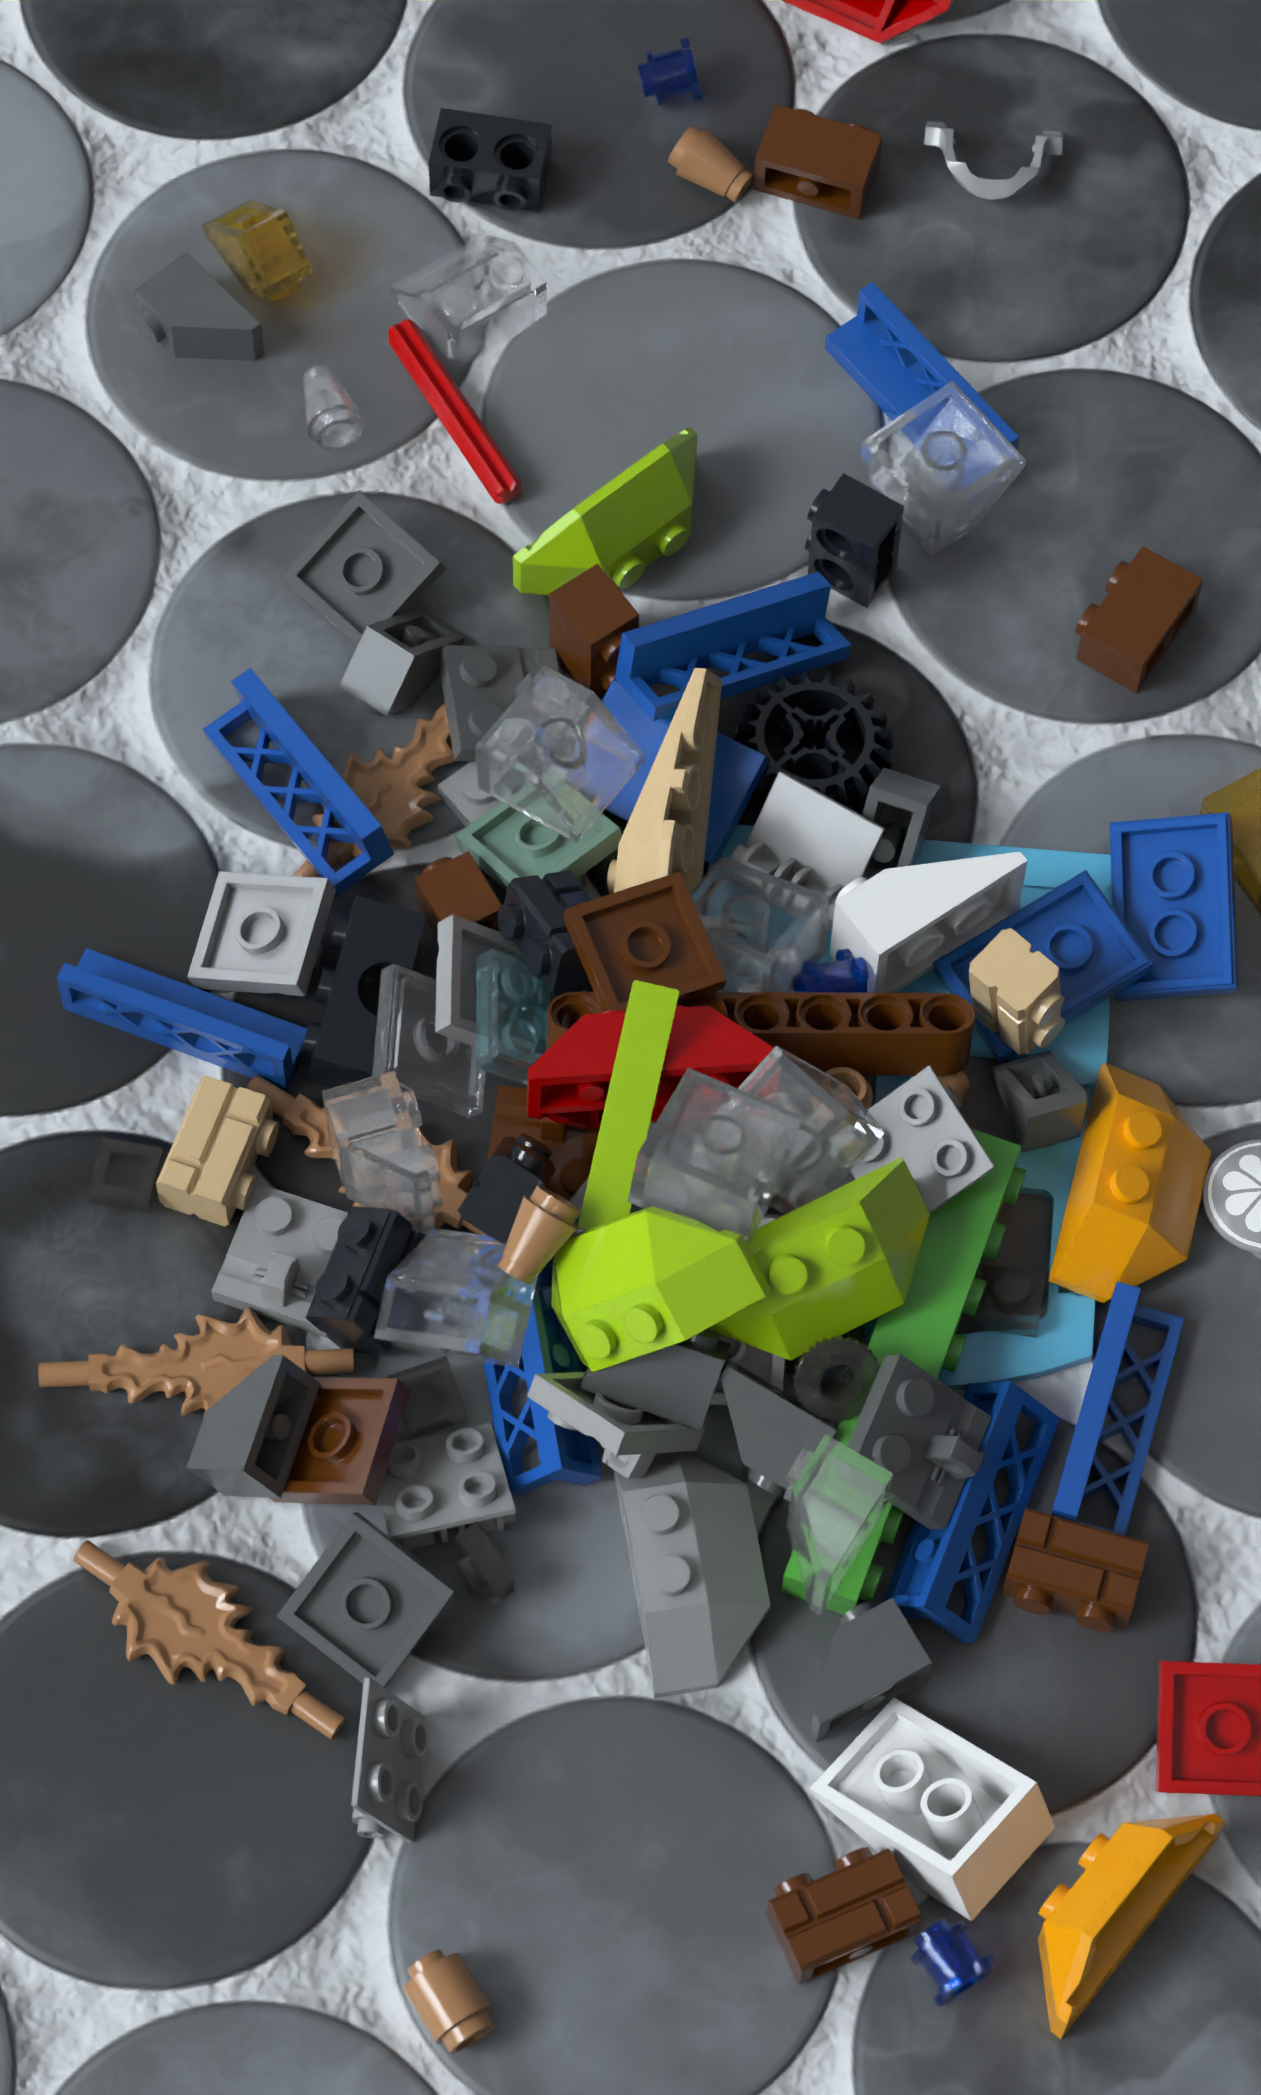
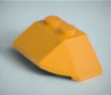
M1108 1063L1102 1064L1099 1068L1048 1279L1052 1283L1101 1303L1112 1299L1116 1282L1136 1287L1187 1260L1211 1157L1210 1149L1158 1084Z
M1217 1814L1123 1822L1111 1839L1101 1832L1078 1861V1864L1085 1871L1070 1889L1061 1882L1042 1905L1038 1914L1046 1919V1921L1043 1923L1038 1937L1050 2031L1058 2038L1062 2039L1218 1840L1226 1821Z

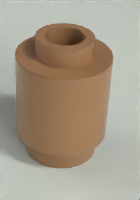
M438 1949L423 1956L408 1968L407 1972L411 1979L404 1985L403 1991L435 2043H444L450 2054H456L465 2050L494 2029L496 2025L489 2015L493 2007L459 1953H453L445 1957L441 1949Z

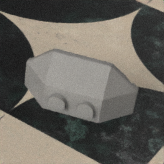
M689 1452L656 1453L643 1478L628 1479L613 1470L654 1698L718 1688L728 1673V1669L742 1652L771 1606L748 1485Z

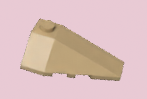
M694 668L621 837L618 845L617 860L611 861L607 876L609 894L680 871L698 914L722 679L706 668Z

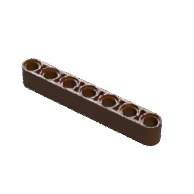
M569 992L553 999L547 1011L546 1051L584 1014L603 1013L594 992ZM713 992L677 1004L686 1007L711 1006L779 1050L782 1061L780 1075H823L832 1068L848 1067L856 1070L861 1075L915 1076L929 1065L937 1076L956 1074L962 1071L969 1062L975 1018L973 1006L965 998L950 993Z

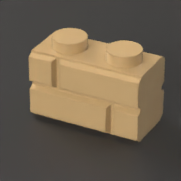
M1012 928L1003 929L969 963L971 1003L975 1011V1018L990 1031L996 1032L999 1030L1000 1039L1019 1055H1023L1025 1053L1028 1054L1036 1045L1040 1048L1049 1045L1057 1037L1065 1024V1019L1060 1016L1061 1006L1064 1002V997L1060 992V968L1040 951L1032 953V945Z
M206 1075L201 1077L156 1182L159 1202L164 1207L188 1215L195 1214L200 1219L224 1227L229 1226L236 1208L245 1210L254 1186L257 1183V1176L251 1174L258 1155L268 1157L277 1139L279 1122L273 1120L271 1099L264 1094L243 1087L235 1088L230 1083Z

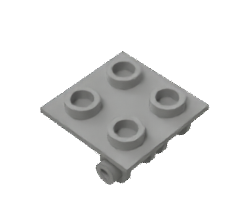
M780 771L746 845L740 844L730 858L729 866L734 868L731 876L832 932L835 900L839 892L847 884L863 876L885 828Z
M930 1065L829 1137L855 1179L902 1157L929 1214L996 1168L958 1108L962 1106L960 1099L950 1086H943Z
M491 1423L399 1442L394 1445L379 1498L386 1521L387 1535L407 1551L411 1552V1549L435 1544L434 1531H438L441 1544L443 1545L448 1543L446 1530L448 1528L457 1527L460 1540L467 1539L466 1524L470 1525L473 1536L495 1530L501 1532L504 1531V1524L515 1522L514 1514L516 1509Z
M364 1678L351 1801V1806L354 1808L352 1822L358 1825L357 1835L361 1837L381 1838L385 1828L405 1842L413 1843L415 1821L420 1818L423 1808V1797L419 1786L421 1758L426 1755L429 1745V1733L425 1723V1716L371 1678Z

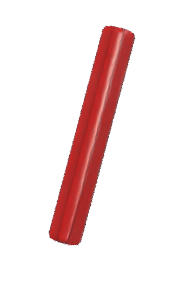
M405 319L399 324H394L388 330L389 344L493 501L502 505L512 499H516L521 494L520 478L415 321Z

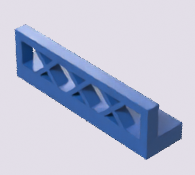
M873 282L860 289L857 316L826 336V351L970 504L1014 473L1019 436Z
M815 572L623 632L615 680L651 720L656 721L675 714L694 668L709 667L730 672V675L721 677V700L779 681L781 675L784 678H789L803 673L804 670L807 672L848 659L851 644L825 617L831 584L819 572ZM814 634L823 645L811 647L792 642V640ZM760 652L777 656L779 659L765 663L744 658V655ZM661 683L681 688V690L658 697L649 686Z
M249 668L231 681L241 702L203 728L207 739L321 878L329 879L336 889L335 895L337 896L393 856L394 852L382 825L254 671ZM252 719L260 728L256 748L232 747L225 737ZM271 742L276 749H268L269 743ZM245 762H253L252 769ZM265 763L289 764L292 767L289 786H264L261 783ZM302 780L308 786L309 789L300 788ZM277 801H285L284 809ZM297 802L322 803L325 810L321 827L297 826L293 822ZM334 820H336L341 828H333ZM309 840L318 841L316 849ZM330 842L355 843L362 852V854L337 872H334L326 862Z
M85 949L77 967L64 963L57 976L63 1009L244 1076L253 1078L259 1075L287 1091L302 1059V1056L299 1055L307 1028L91 949Z
M506 1243L504 1245L501 1244L467 1261L466 1264L496 1441L511 1495L519 1497L554 1480L586 1486L603 1478L596 1439L586 1436L578 1430H570L553 1423L547 1417L549 1411L530 1398H527L519 1416L513 1412L511 1400L520 1377L526 1380L529 1392L535 1374L584 1372L583 1363L580 1361L551 1306L553 1258L538 1275L536 1274L531 1285L508 1274L509 1280L499 1300L493 1295L490 1272L499 1268L497 1265L503 1257V1251ZM511 1319L517 1324L519 1338L510 1357L503 1354L501 1338ZM531 1436L537 1440L541 1465L524 1472L521 1455Z
M1116 1282L1051 1515L1125 1535L1185 1318L1136 1305L1141 1288ZM1131 1323L1167 1332L1163 1350L1140 1361L1127 1341ZM1123 1355L1130 1367L1118 1372ZM1158 1365L1153 1383L1146 1371ZM1136 1376L1149 1397V1401L1146 1407L1124 1417L1111 1396L1114 1387ZM1106 1412H1108L1114 1423L1102 1429ZM1143 1421L1137 1439L1131 1427ZM1121 1433L1133 1453V1459L1130 1464L1108 1474L1095 1453L1097 1444ZM1092 1468L1098 1480L1086 1486L1090 1469ZM1127 1478L1123 1495L1121 1496L1115 1484ZM1105 1490L1118 1511L1113 1530L1077 1520L1081 1501Z
M1012 1381L967 1384L963 1398L991 1416L978 1451L984 1453V1458L977 1475L966 1478L946 1529L930 1530L918 1521H914L883 1600L885 1602L893 1597L905 1619H929L962 1643H975L1023 1518L1024 1510L1027 1507L1060 1420L1057 1415ZM1021 1413L1035 1424L1026 1447L1019 1450L1014 1427ZM1005 1467L1010 1490L1005 1503L998 1505L993 1482L997 1471ZM984 1523L989 1545L984 1558L976 1561L971 1539L976 1526ZM960 1580L963 1581L967 1599L961 1618L946 1608L954 1583Z

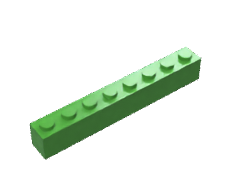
M972 1129L996 1168L930 1214L905 1303L878 1317L783 1576L782 1593L843 1615L856 1607L860 1600L873 1601L884 1569L883 1566L874 1564V1559L881 1541L893 1545L904 1512L840 1470L838 1466L885 1355L901 1354L937 1380L940 1379L943 1369L955 1373L967 1337L956 1334L963 1313L974 1317L976 1315L987 1281L977 1278L983 1257L994 1261L997 1257L1007 1225L997 1222L1003 1202L1012 1205L1016 1204L1027 1172L1025 1169L1016 1167L1021 1145Z

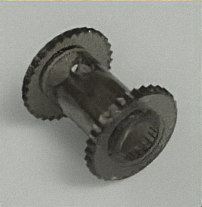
M861 1326L837 1338L832 1336L830 1339L824 1338L822 1342L816 1341L815 1346H809L808 1351L803 1352L802 1355L792 1360L785 1359V1371L789 1372L790 1378L795 1379L793 1385L796 1388L794 1392L798 1395V1401L802 1403L803 1408L808 1409L809 1413L815 1414L817 1418L833 1422L837 1420L843 1421L859 1416L862 1412L880 1369V1364L877 1363V1357L873 1355L872 1349H867L866 1335L863 1333Z

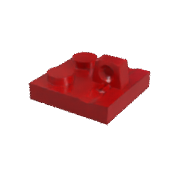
M1159 1660L1156 1753L1157 1792L1261 1796V1664Z

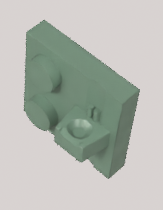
M547 768L457 833L455 837L460 851L463 854L469 851L477 866L507 891L508 884H510L513 878L538 875L540 879H543L545 874L569 870L581 884L582 888L586 886L584 873L618 849L622 833L615 823Z

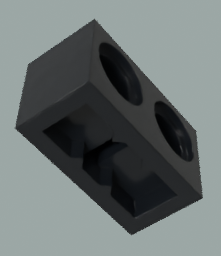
M441 108L428 163L430 196L443 197L448 201L456 203L470 201L496 205L509 211L523 209L540 212L552 157L551 124ZM512 168H523V169L514 170V169H512Z
M843 473L831 491L824 488L819 492L808 512L807 519L812 522V530L805 544V550L809 551L807 575L819 572L831 584V589L867 608L897 566L904 506Z

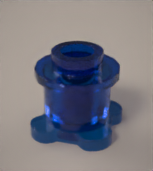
M688 37L680 39L682 46L680 49L652 55L651 50L646 51L648 62L638 65L645 98L656 95L658 106L664 105L663 99L691 92L693 93L694 101L703 100Z
M848 948L837 951L836 961L819 963L815 959H808L802 964L800 974H796L794 978V992L867 993V980L869 977L867 964L863 957L855 958Z
M946 1918L929 1926L914 1939L919 1949L910 1958L914 1965H923L938 1987L937 1991L939 1993L933 1998L938 2007L946 2005L967 1989L984 1980L992 1973L991 1968L996 1964L991 1954L983 1958L979 1956L965 1935V1932L968 1930L965 1922H959L951 1926Z

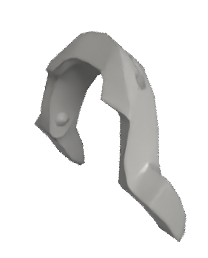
M927 121L925 125L924 145L938 146L943 151L947 166L955 180L968 192L982 199L999 200L1016 194L1024 189L1038 174L1045 157L1049 155H1063L1062 132L1045 130L1042 135H1036L1035 144L1032 146L1034 157L1030 167H1021L1014 177L1007 180L978 178L970 172L966 162L956 161L953 146L956 144V140L953 138L954 128H947L943 122Z

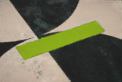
M638 980L633 981L578 1227L580 1229L588 1230L630 1214L678 1001L679 990Z

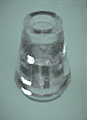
M316 366L309 369L302 377L308 436L323 450L335 452L347 449L355 444L361 435L363 416L332 368Z

